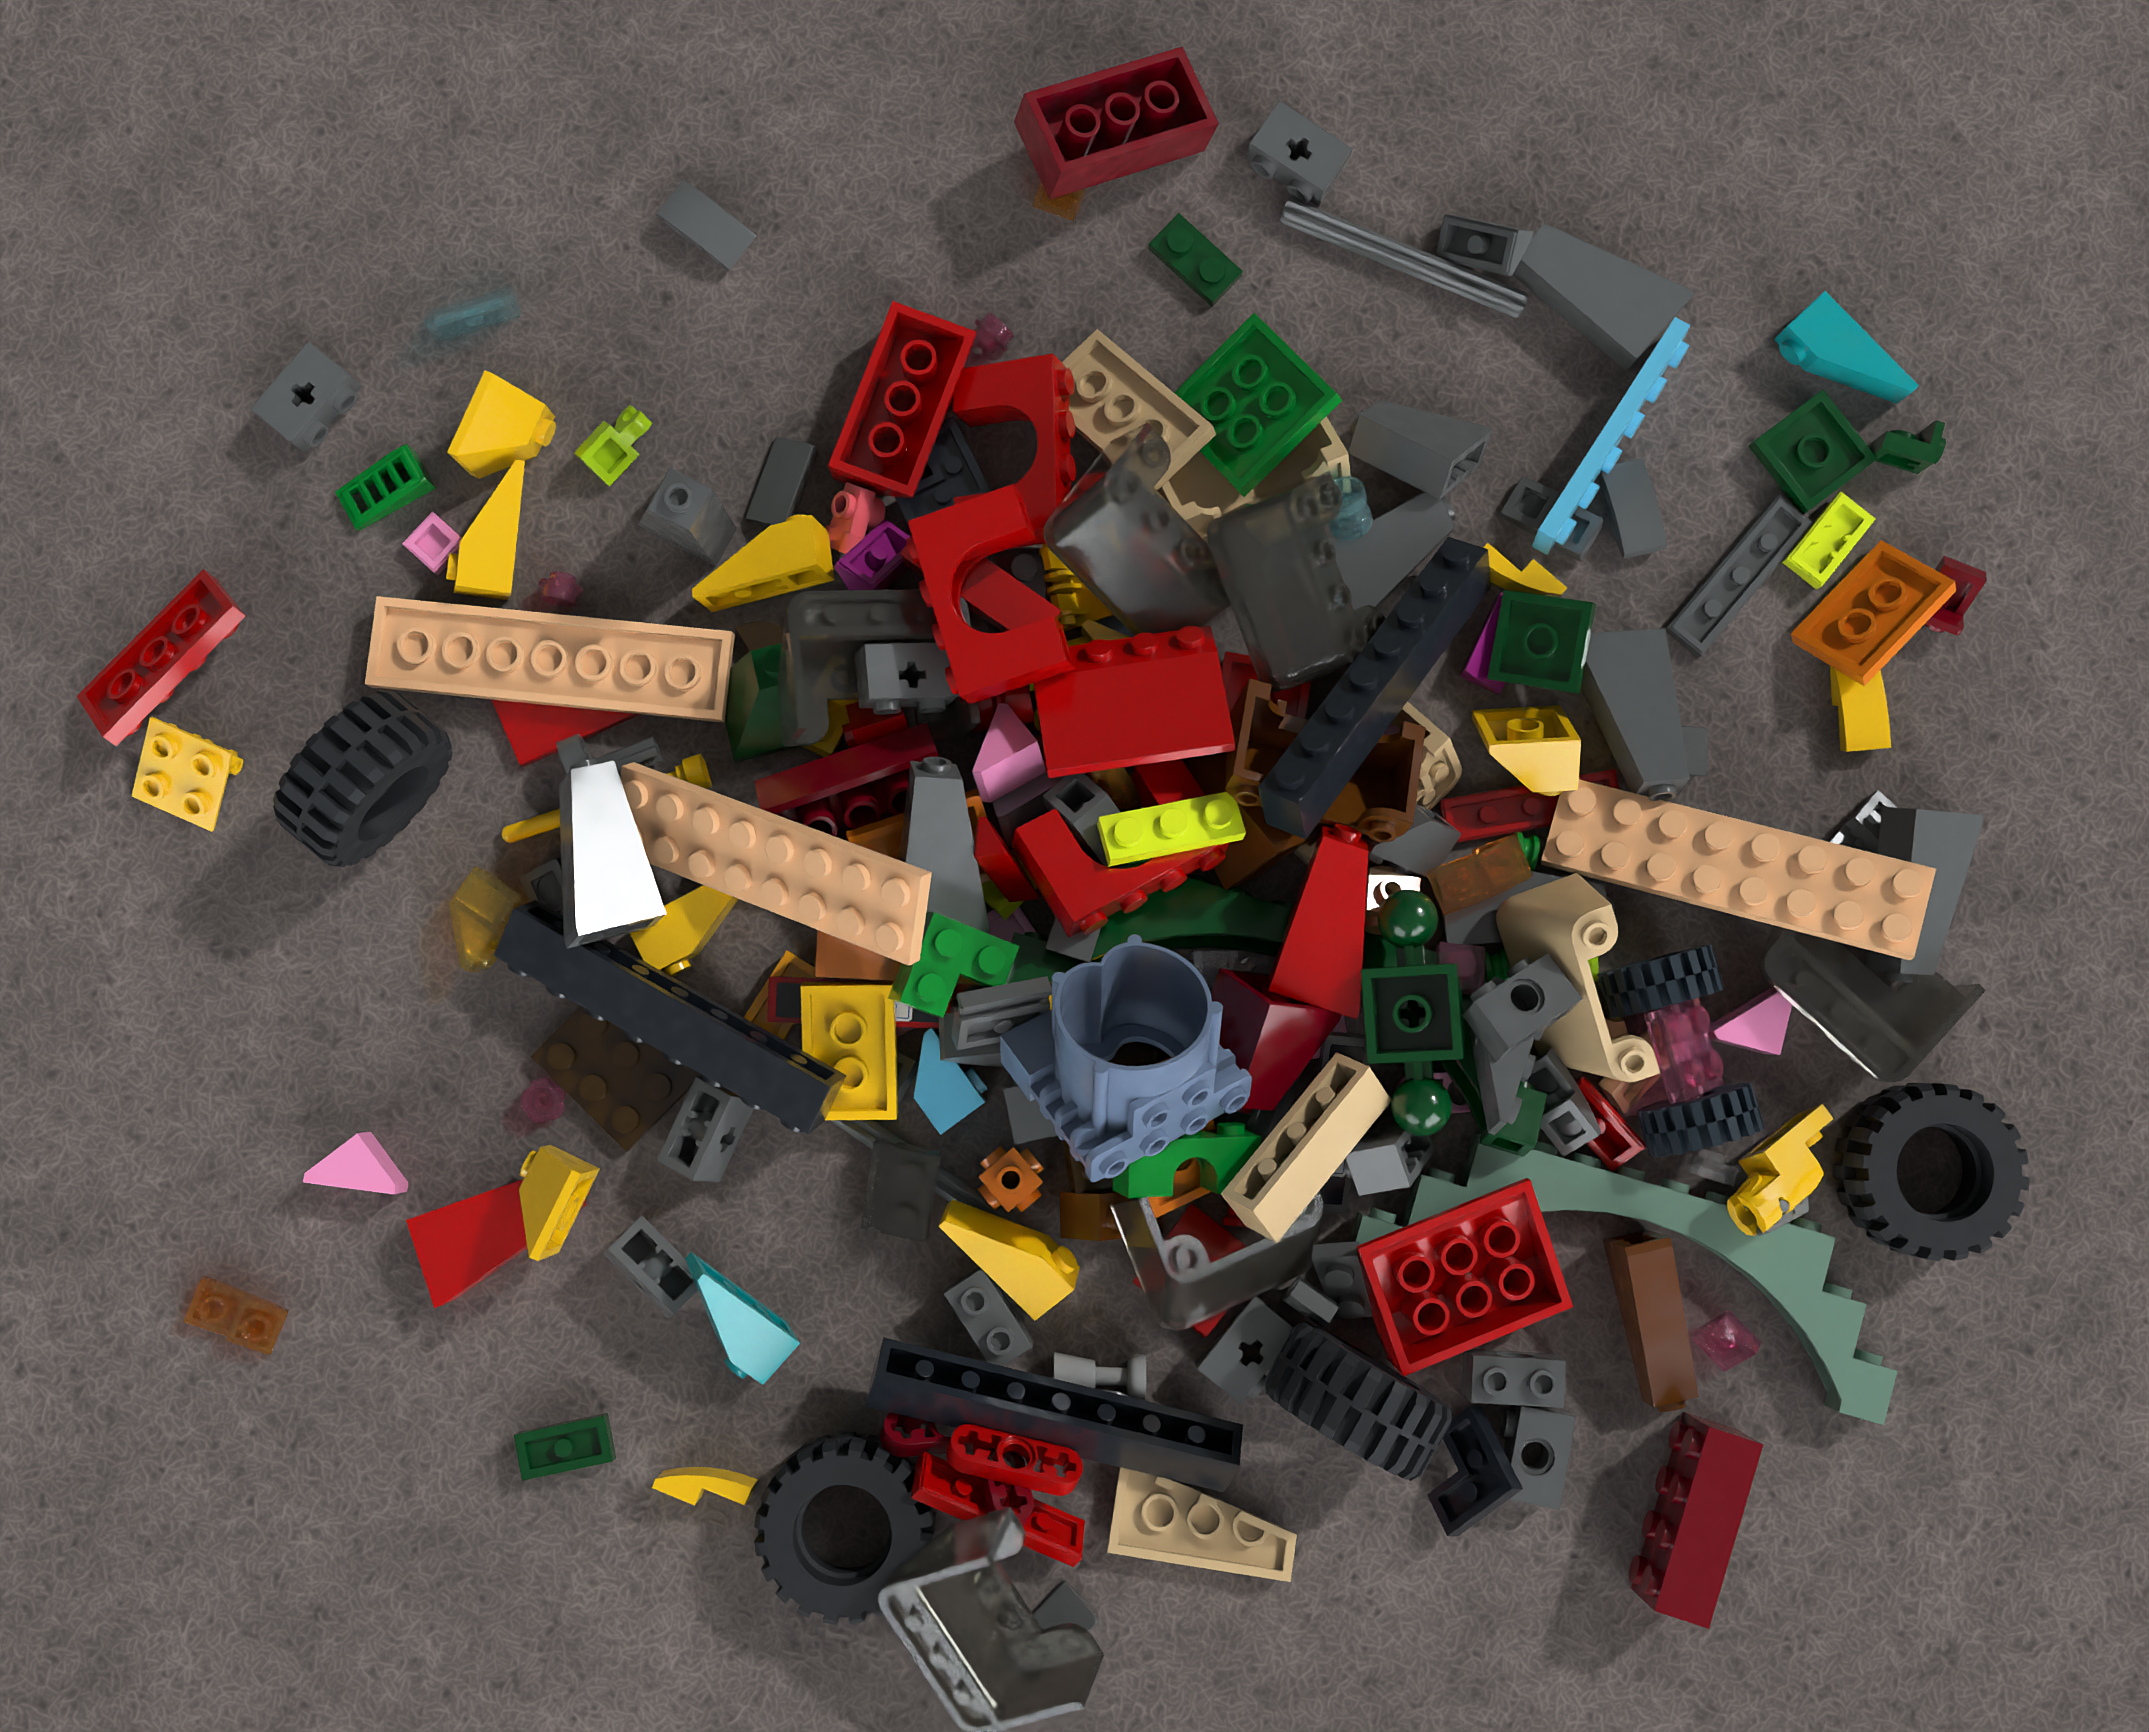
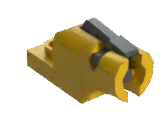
M1823 1104L1799 1112L1791 1117L1738 1161L1747 1173L1748 1178L1738 1191L1728 1199L1727 1210L1736 1226L1746 1235L1755 1236L1757 1234L1761 1236L1770 1233L1809 1211L1808 1195L1818 1186L1824 1175L1819 1162L1809 1150V1147L1823 1137L1820 1130L1833 1120V1117Z

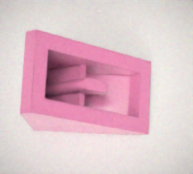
M998 703L972 770L982 802L990 803L1047 772L1038 741L1007 704Z
M1774 985L1700 1029L1699 1032L1704 1039L1762 1054L1780 1055L1795 992L1791 985Z
M371 1132L354 1135L305 1172L303 1179L304 1183L387 1194H399L407 1192L408 1181Z

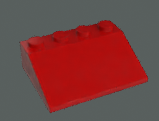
M1187 626L1176 631L1156 634L1140 633L1134 637L1114 640L1098 639L1087 644L1069 646L1075 669L1034 683L1048 778L1235 751V741L1218 651L1211 626Z
M1528 1178L1356 1246L1372 1317L1387 1360L1403 1377L1573 1307L1531 1180Z

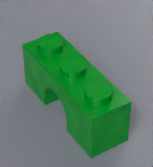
M1237 1122L1217 1123V1130H1200L1192 1135L1184 1134L1169 1142L1158 1154L1150 1157L1145 1155L1130 1163L1122 1173L1113 1177V1191L1127 1198L1173 1196V1178L1177 1168L1185 1160L1195 1157L1200 1167V1186L1216 1194H1221L1259 1148L1261 1136L1245 1130V1124Z

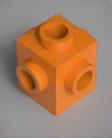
M1000 1145L980 1162L985 1170L978 1176L984 1183L978 1188V1191L994 1210L1002 1205L1007 1212L1015 1206L1022 1212L1042 1195L1037 1189L1043 1183L1038 1173L1044 1168L1027 1148L1019 1153L1013 1146L1006 1152ZM1015 1171L1019 1175L1020 1182L1017 1187L1009 1189L1003 1185L1002 1176L1005 1172Z

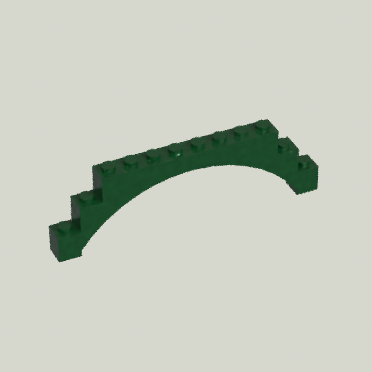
M1146 862L1132 863L1130 868L1140 866ZM1186 874L1187 879L1175 889L1163 892L1160 888L1147 895L1148 900L1136 910L1124 913L1121 909L1108 916V922L1100 929L1090 962L1101 963L1102 958L1110 949L1119 944L1127 943L1128 937L1133 934L1139 935L1143 943L1161 946L1169 950L1218 948L1249 951L1276 957L1294 906L1285 901L1273 900L1268 902L1255 898L1249 891L1238 887L1225 890L1222 887L1210 884L1202 876ZM1364 927L1362 969L1397 966L1396 946L1389 943L1382 935L1366 932ZM1014 932L1011 943L1018 945L1019 949L1005 984L1047 976L1052 987V975L1054 973L1062 972L1065 974L1071 968L1087 962L1046 950L1049 938L1042 934L1025 932L1023 935ZM1424 946L1425 964L1460 962L1464 1014L1473 1004L1469 997L1476 991L1481 966L1469 963V960L1460 954H1439L1426 950ZM1411 1000L1410 1006L1404 1008L1402 1013L1404 1017H1411L1413 1025H1419V1019L1426 1015V1010L1419 1007L1416 1000ZM1464 1019L1466 1056L1463 1059L1437 1061L1443 1066L1464 1097L1481 1130L1479 1144L1524 1157L1537 1144L1547 1094L1534 1090V1086L1528 1082L1520 1081L1516 1096L1522 1098V1104L1512 1125L1507 1123L1495 1135L1488 1133L1469 1034L1470 1026Z

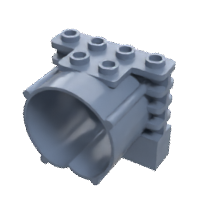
M1136 934L1130 935L1127 943L1119 944L1110 949L1102 958L1101 963H1083L1071 968L1065 974L1062 972L1054 973L1052 975V1009L1000 1035L1001 1063L1030 1102L1036 1099L1040 1105L1041 1114L1045 1119L1052 1121L1055 1125V1133L1061 1140H1066L1069 1144L1071 1155L1076 1161H1081L1085 1166V1173L1091 1182H1097L1104 1177L1113 1178L1122 1173L1130 1163L1145 1155L1150 1157L1158 1154L1169 1142L1180 1136L1199 1132L1206 1126L1208 1121L1225 1112L1228 1114L1236 1112L1248 1101L1252 1083V1076L1246 1069L1240 1070L1235 1064L1236 1057L1230 1049L1224 1050L1219 1044L1223 1006L1219 1002H1212L1210 990L1200 972L1179 954L1161 946L1143 943L1142 938ZM1128 1042H1143L1153 1045L1172 1057L1167 1061L1147 1066H1124L1107 1062L1115 1056L1119 1047Z

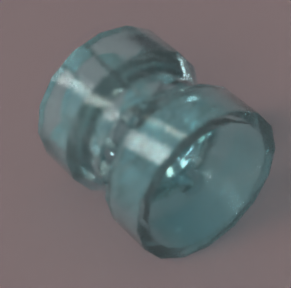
M1347 476L1333 479L1321 490L1320 499L1324 512L1327 514L1326 520L1331 535L1336 539L1347 541L1360 538L1368 533L1372 527L1373 518L1369 505L1366 503L1367 495L1363 482L1358 478Z

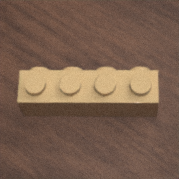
M1336 1052L1223 1190L1221 1195L1245 1226L1278 1243L1388 1106L1391 1099L1371 1068Z

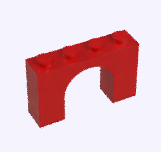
M1053 353L964 368L953 394V412L970 427L1008 421H1026L1032 423L1035 427L1038 445L1034 462L1026 475L1014 486L1023 496L1036 539L1011 548L1072 540V524H1075L1077 520L1076 505L1071 497V481H1074L1076 478V466L1074 458L1070 454V438H1073L1075 435V422L1072 413L1069 411V396L1074 393V379L1071 370L1066 368ZM986 493L954 497V505Z
M1013 484L908 521L912 537L906 538L907 547L914 564H920L925 579L919 581V587L926 606L934 608L938 623L932 624V631L940 651L946 650L950 667L945 668V675L950 690L954 695L959 693L961 698L969 704H973L1075 669L1063 627L1054 616L1001 633H985L975 630L968 625L963 616L960 595L963 582L969 571L980 560L989 555L1036 539L1023 496Z
M1182 759L1138 765L1134 768L1129 784L1143 808L1205 796ZM1055 808L1016 828L1012 847L1067 936L1071 937L1081 931L1084 935L1097 931L1108 922V916L1121 909L1124 913L1136 910L1148 900L1147 895L1160 888L1163 892L1175 889L1187 879L1186 874L1199 867L1202 871L1214 868L1226 858L1225 852L1230 842L1151 858L1146 863L1133 868H1110L1097 863L1082 850Z

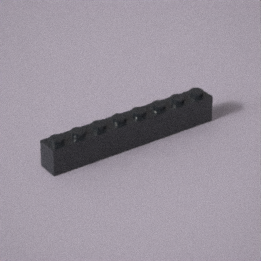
M1447 537L1259 785L1258 791L1266 824L1305 840L1490 590L1491 579L1488 549Z
M536 900L513 909L494 953L496 958L507 963L508 969L513 973L524 977H532L546 985L545 988L550 994L576 1002L584 1007V1011L589 1016L598 1020L609 1021L623 1029L624 1035L629 1039L640 1043H648L662 1051V1056L668 1061L692 1068L699 1072L701 1078L708 1084L729 1089L739 1095L741 1101L747 1106L771 1113L780 1118V1122L784 1127L794 1132L810 1134L825 1121L846 1077L840 1071L605 939L567 949L564 942L563 915Z
M883 1337L873 1367L865 1404L866 1407L954 1428L964 1424L979 1425L1065 1446L1074 1450L1083 1459L1221 1492L1226 1490L1240 1466L1243 1424Z

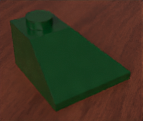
M795 639L751 650L730 668L725 723L735 763L822 741L805 663Z

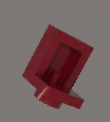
M1943 556L1935 570L1955 581L1956 592L1924 625L1935 632L1942 633L1946 631L1959 636L1964 629V614L1987 581L1986 572Z

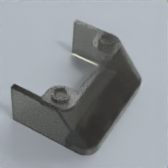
M1318 1192L1278 1243L1266 1237L1210 1263L1204 1246L1193 1236L1177 1235L1165 1241L1163 1240L1147 1197L1121 1201L1110 1205L1153 1318L1161 1327L1169 1330L1189 1328L1307 1272L1313 1264V1245H1316L1318 1241L1323 1214V1201L1320 1192Z

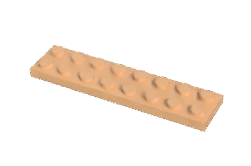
M376 596L365 685L372 688L725 723L735 634L732 631Z
M633 762L622 766L621 782L649 864L908 966L920 960L932 872Z
M1579 780L1578 790L1562 791L1541 860V865L1578 873L1582 876L1909 961L1915 957L1936 868L1663 800L1650 801L1647 796Z

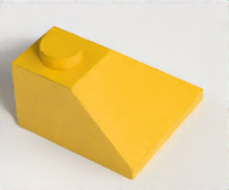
M485 370L447 453L471 476L480 479L512 466L515 460L526 461L536 457L542 445L545 447L549 445L554 436L556 423L553 420L555 415L546 404Z
M1560 705L1472 710V720L1489 754L1530 791L1546 796L1560 795L1562 791L1578 790L1581 739Z
M552 1145L541 1146L538 1152L532 1150L520 1170V1176L524 1177L519 1193L529 1258L536 1261L559 1253L600 1168Z

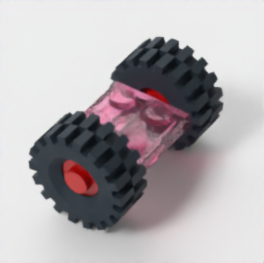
M1711 944L1669 953L1597 974L1610 1018L1652 1010L1644 1013L1668 1100L1658 1101L1637 1110L1649 1156L1662 1157L1671 1154H1683L1687 1151L1702 1150L1706 1147H1714L1725 1142L1742 1139L1741 1137L1754 1135L1756 1132L1764 1129L1751 1082H1741L1734 1085L1727 1084L1718 1087L1724 1084L1722 1079L1723 1063L1720 1055L1713 1048L1709 1035L1711 1027L1710 1018L1699 1000L1700 996L1709 995L1724 989Z

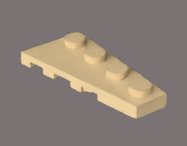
M1119 1467L1107 1553L1291 1582L1297 1538L1295 1532L1178 1481Z

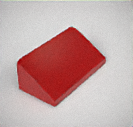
M985 816L979 817L974 848V858L1009 903L1038 899L1039 894L1020 862Z
M1583 1076L1575 1082L1587 1100L1601 1129L1600 1135L1586 1144L1612 1172L1642 1151L1647 1145L1587 1078Z

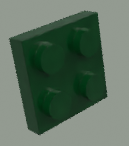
M1821 390L1749 445V448L1803 515L1878 459L1824 390Z
M1503 590L1487 679L1580 694L1596 604L1588 601Z

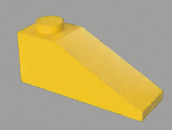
M515 460L461 539L458 554L449 553L446 579L455 581L454 593L509 600L512 590L525 461Z
M812 515L790 516L785 522L767 527L692 588V596L711 612L834 581L829 532Z
M703 885L665 905L666 915L653 927L631 932L630 935L644 962L674 977L691 967L689 959L699 955L736 904L738 898Z
M954 1199L946 1205L938 1227L1034 1321L1075 1290L1080 1266L1073 1253L1065 1246H1059L1049 1235Z

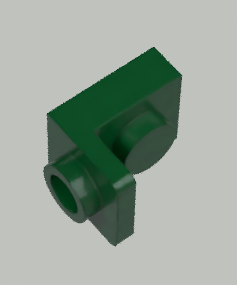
M1935 420L1921 431L1919 440H1916V436L1907 431H1886L1871 443L1870 449L1878 458L1876 462L1919 474L1940 460L1946 445V439L1942 438L1945 423Z

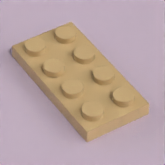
M1098 329L1062 362L1066 368L1071 370L1074 379V393L1069 396V411L1074 418L1075 431L1150 496L1216 435L1211 423Z

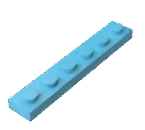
M1674 317L1538 529L1532 544L1533 548L1548 555L1555 542L1564 545L1577 523L1571 519L1578 506L1585 510L1587 509L1600 487L1594 483L1601 470L1607 474L1610 473L1623 451L1617 448L1620 440L1624 435L1630 439L1633 437L1645 417L1644 414L1639 412L1645 401L1647 400L1654 404L1667 383V379L1661 376L1668 365L1676 369L1686 354L1690 345L1684 342V338L1691 325Z

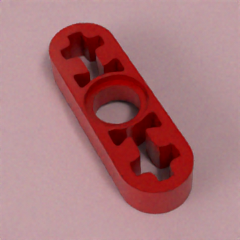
M964 1424L956 1428L946 1450L949 1464L961 1473L1056 1496H1064L1071 1493L1083 1472V1463L1080 1456L1068 1447L974 1424ZM965 1443L973 1445L974 1455L965 1453ZM990 1448L996 1449L992 1461L988 1460L991 1452L989 1451ZM1008 1451L1018 1452L1025 1458L1027 1466L1020 1469L1012 1468L1005 1463L1002 1454ZM1039 1459L1041 1460V1463L1039 1465L1040 1471H1033L1037 1463V1460ZM1055 1465L1063 1467L1065 1477L1057 1475Z

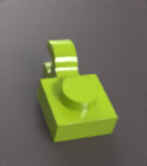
M629 405L617 418L614 428L603 421L578 447L574 454L610 487L640 455L631 445L651 427L652 422L641 411H637L632 405Z

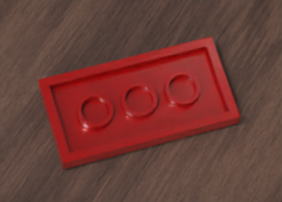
M203 569L76 696L101 736L117 746L126 736L135 733L141 726L143 719L158 704L168 700L173 694L175 687L191 671H195L203 665L207 655L223 639L230 637L237 630L239 623L246 615L218 580Z

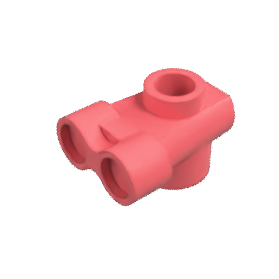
M846 482L843 491L838 492L834 496L831 504L833 517L830 525L825 527L829 532L830 547L844 554L848 553L865 537L866 531L871 532L884 520L885 505L880 498L875 497L876 492Z

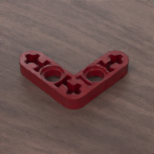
M891 1412L887 1414L880 1432V1442L883 1448L890 1454L898 1457L921 1456L924 1451L932 1455L945 1454L951 1437L941 1435L935 1427L936 1423ZM922 1424H925V1429H920ZM902 1427L904 1433L910 1434L909 1438H902L901 1432L895 1431V1428ZM964 1444L965 1452L973 1451L972 1444ZM989 1449V1451L991 1452L989 1454L988 1460L993 1458L996 1449ZM1008 1451L1002 1454L1003 1458L1011 1464L1012 1468L1020 1469L1025 1467L1024 1458L1020 1453ZM979 1477L991 1523L997 1529L1004 1532L1014 1533L1023 1529L1034 1508L1032 1490ZM1011 1488L1009 1493L1011 1506L1013 1508H1020L1017 1514H1012L1009 1507H1002L1007 1497L1006 1489Z

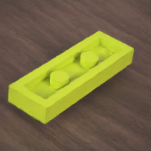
M1228 792L1101 816L1097 821L1108 867L1243 840L1246 834L1238 804Z

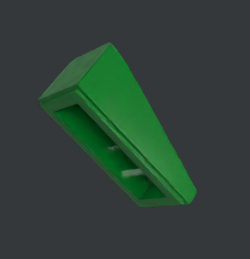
M406 443L384 456L336 490L335 493L355 529L360 531L431 492L436 487L415 450ZM403 467H405L411 478L406 483H404L398 472ZM389 475L397 488L392 493H390L383 481V478ZM372 484L376 485L383 498L378 503L375 502L368 489ZM360 492L369 508L364 513H361L352 497Z

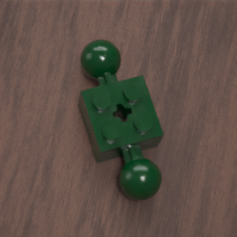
M1403 889L1390 894L1383 901L1378 912V926L1381 934L1389 943L1396 946L1397 966L1361 969L1368 1064L1404 1062L1405 1081L1396 1088L1392 1096V1115L1399 1127L1407 1133L1416 1136H1428L1438 1132L1445 1126L1452 1109L1448 1091L1440 1082L1433 1079L1432 1060L1463 1059L1466 1056L1460 962L1425 964L1424 944L1431 939L1436 931L1438 924L1437 910L1433 902L1425 894L1417 890ZM1411 1000H1416L1418 1006L1426 1010V1015L1419 1019V1025H1413L1411 1017H1404L1402 1013L1404 1008L1410 1006Z

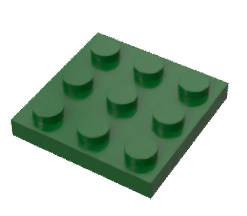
M1255 313L1174 392L1212 424L1216 435L1199 451L1243 497L1250 493L1343 401Z

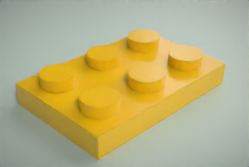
M894 981L802 982L800 986L802 1051L846 1075L825 1120H897L895 1001L888 999Z

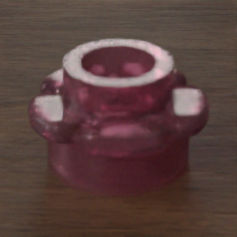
M988 312L981 321L978 319L974 321L979 329L976 339L991 353H994L998 348L1003 352L1008 350L1007 344L1014 338V335L997 317Z
M550 572L548 579L542 578L538 582L539 586L542 587L541 600L552 605L575 607L578 595L581 596L583 589L576 584V577L564 572Z
M547 1078L536 1079L531 1082L530 1087L522 1094V1108L534 1122L545 1123L548 1119L556 1120L565 1110L563 1100L566 1099V1093L556 1082L551 1083ZM543 1096L548 1098L546 1105H542L540 1102Z

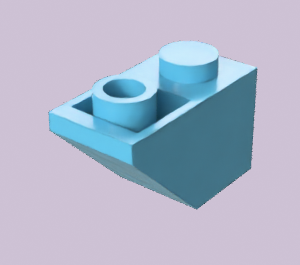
M931 1028L923 1036L914 1099L941 1135L984 1104L986 1100L982 1093L988 1088L973 1067L965 1072L959 1063L940 1061L939 1035L934 1028Z

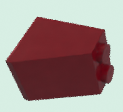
M1219 968L1211 993L1212 1002H1219L1223 1006L1219 1044L1224 1050L1230 1049L1236 1057L1235 1064L1240 1070L1246 1069L1252 1076L1248 1101L1237 1112L1250 1114L1253 1112V1109L1274 1110L1338 1024L1342 1015L1268 991L1269 974Z

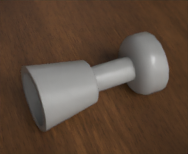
M1054 1352V1379L1095 1388V1385L1127 1386L1128 1396L1145 1400L1146 1354H1133L1129 1357L1127 1368L1095 1367V1360Z

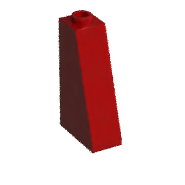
M906 544L900 556L906 567L924 580L921 565L914 564ZM987 558L980 560L969 571L963 582L960 603L1003 632L1050 616H1054L1058 621L1062 618V611Z
M1335 824L1332 829L1322 825L1269 974L1268 991L1357 1020L1361 1001L1368 845L1366 839L1360 838L1362 833L1352 827Z
M524 1179L406 1220L434 1308L456 1300L527 1249L519 1193ZM586 1200L580 1210L587 1206Z

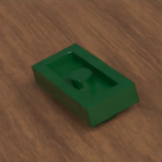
M1180 213L1149 243L1148 249L1211 307L1242 277L1243 271Z
M608 1413L519 1431L514 1434L522 1481L613 1462L616 1459Z

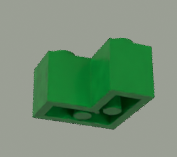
M926 912L920 960L909 966L901 963L888 999L929 1015L943 1018L959 976L985 987L1004 985L1019 946L938 913Z

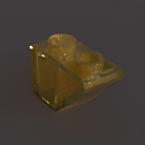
M474 866L449 902L460 967L467 972L479 973L482 968L488 970L498 958L494 956V953L513 909L529 901L526 895L487 869Z

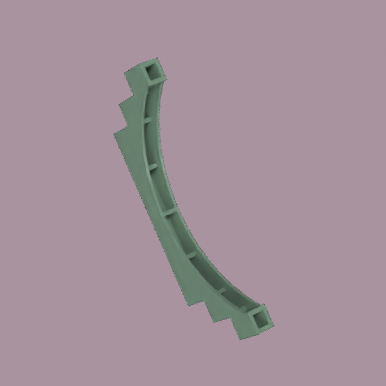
M1478 1133L1472 1134L1459 1185L1454 1184L1456 1175L1431 1167H1429L1427 1176L1419 1173L1412 1183L1401 1225L1396 1223L1397 1214L1371 1207L1369 1215L1357 1212L1349 1242L1359 1241V1244H1363L1528 1178L1531 1180L1541 1212L1560 1210L1607 1212L1642 1219L1669 1229L1713 1252L1739 1271L1769 1299L1791 1326L1810 1356L1827 1392L1825 1406L1840 1413L1881 1425L1885 1423L1898 1371L1881 1365L1883 1356L1856 1348L1867 1304L1851 1299L1853 1290L1825 1282L1836 1237L1820 1233L1821 1223L1798 1217L1793 1220V1224L1786 1223L1770 1233L1761 1236L1757 1234L1755 1236L1746 1235L1736 1226L1729 1215L1727 1201L1730 1197L1706 1191L1705 1198L1702 1199L1688 1194L1690 1185L1665 1178L1662 1179L1661 1186L1644 1182L1645 1172L1624 1166L1618 1167L1617 1174L1600 1169L1602 1162L1600 1159L1579 1153L1574 1154L1573 1161L1556 1156L1558 1149L1555 1146L1538 1141L1531 1151L1524 1157L1479 1144L1481 1134Z

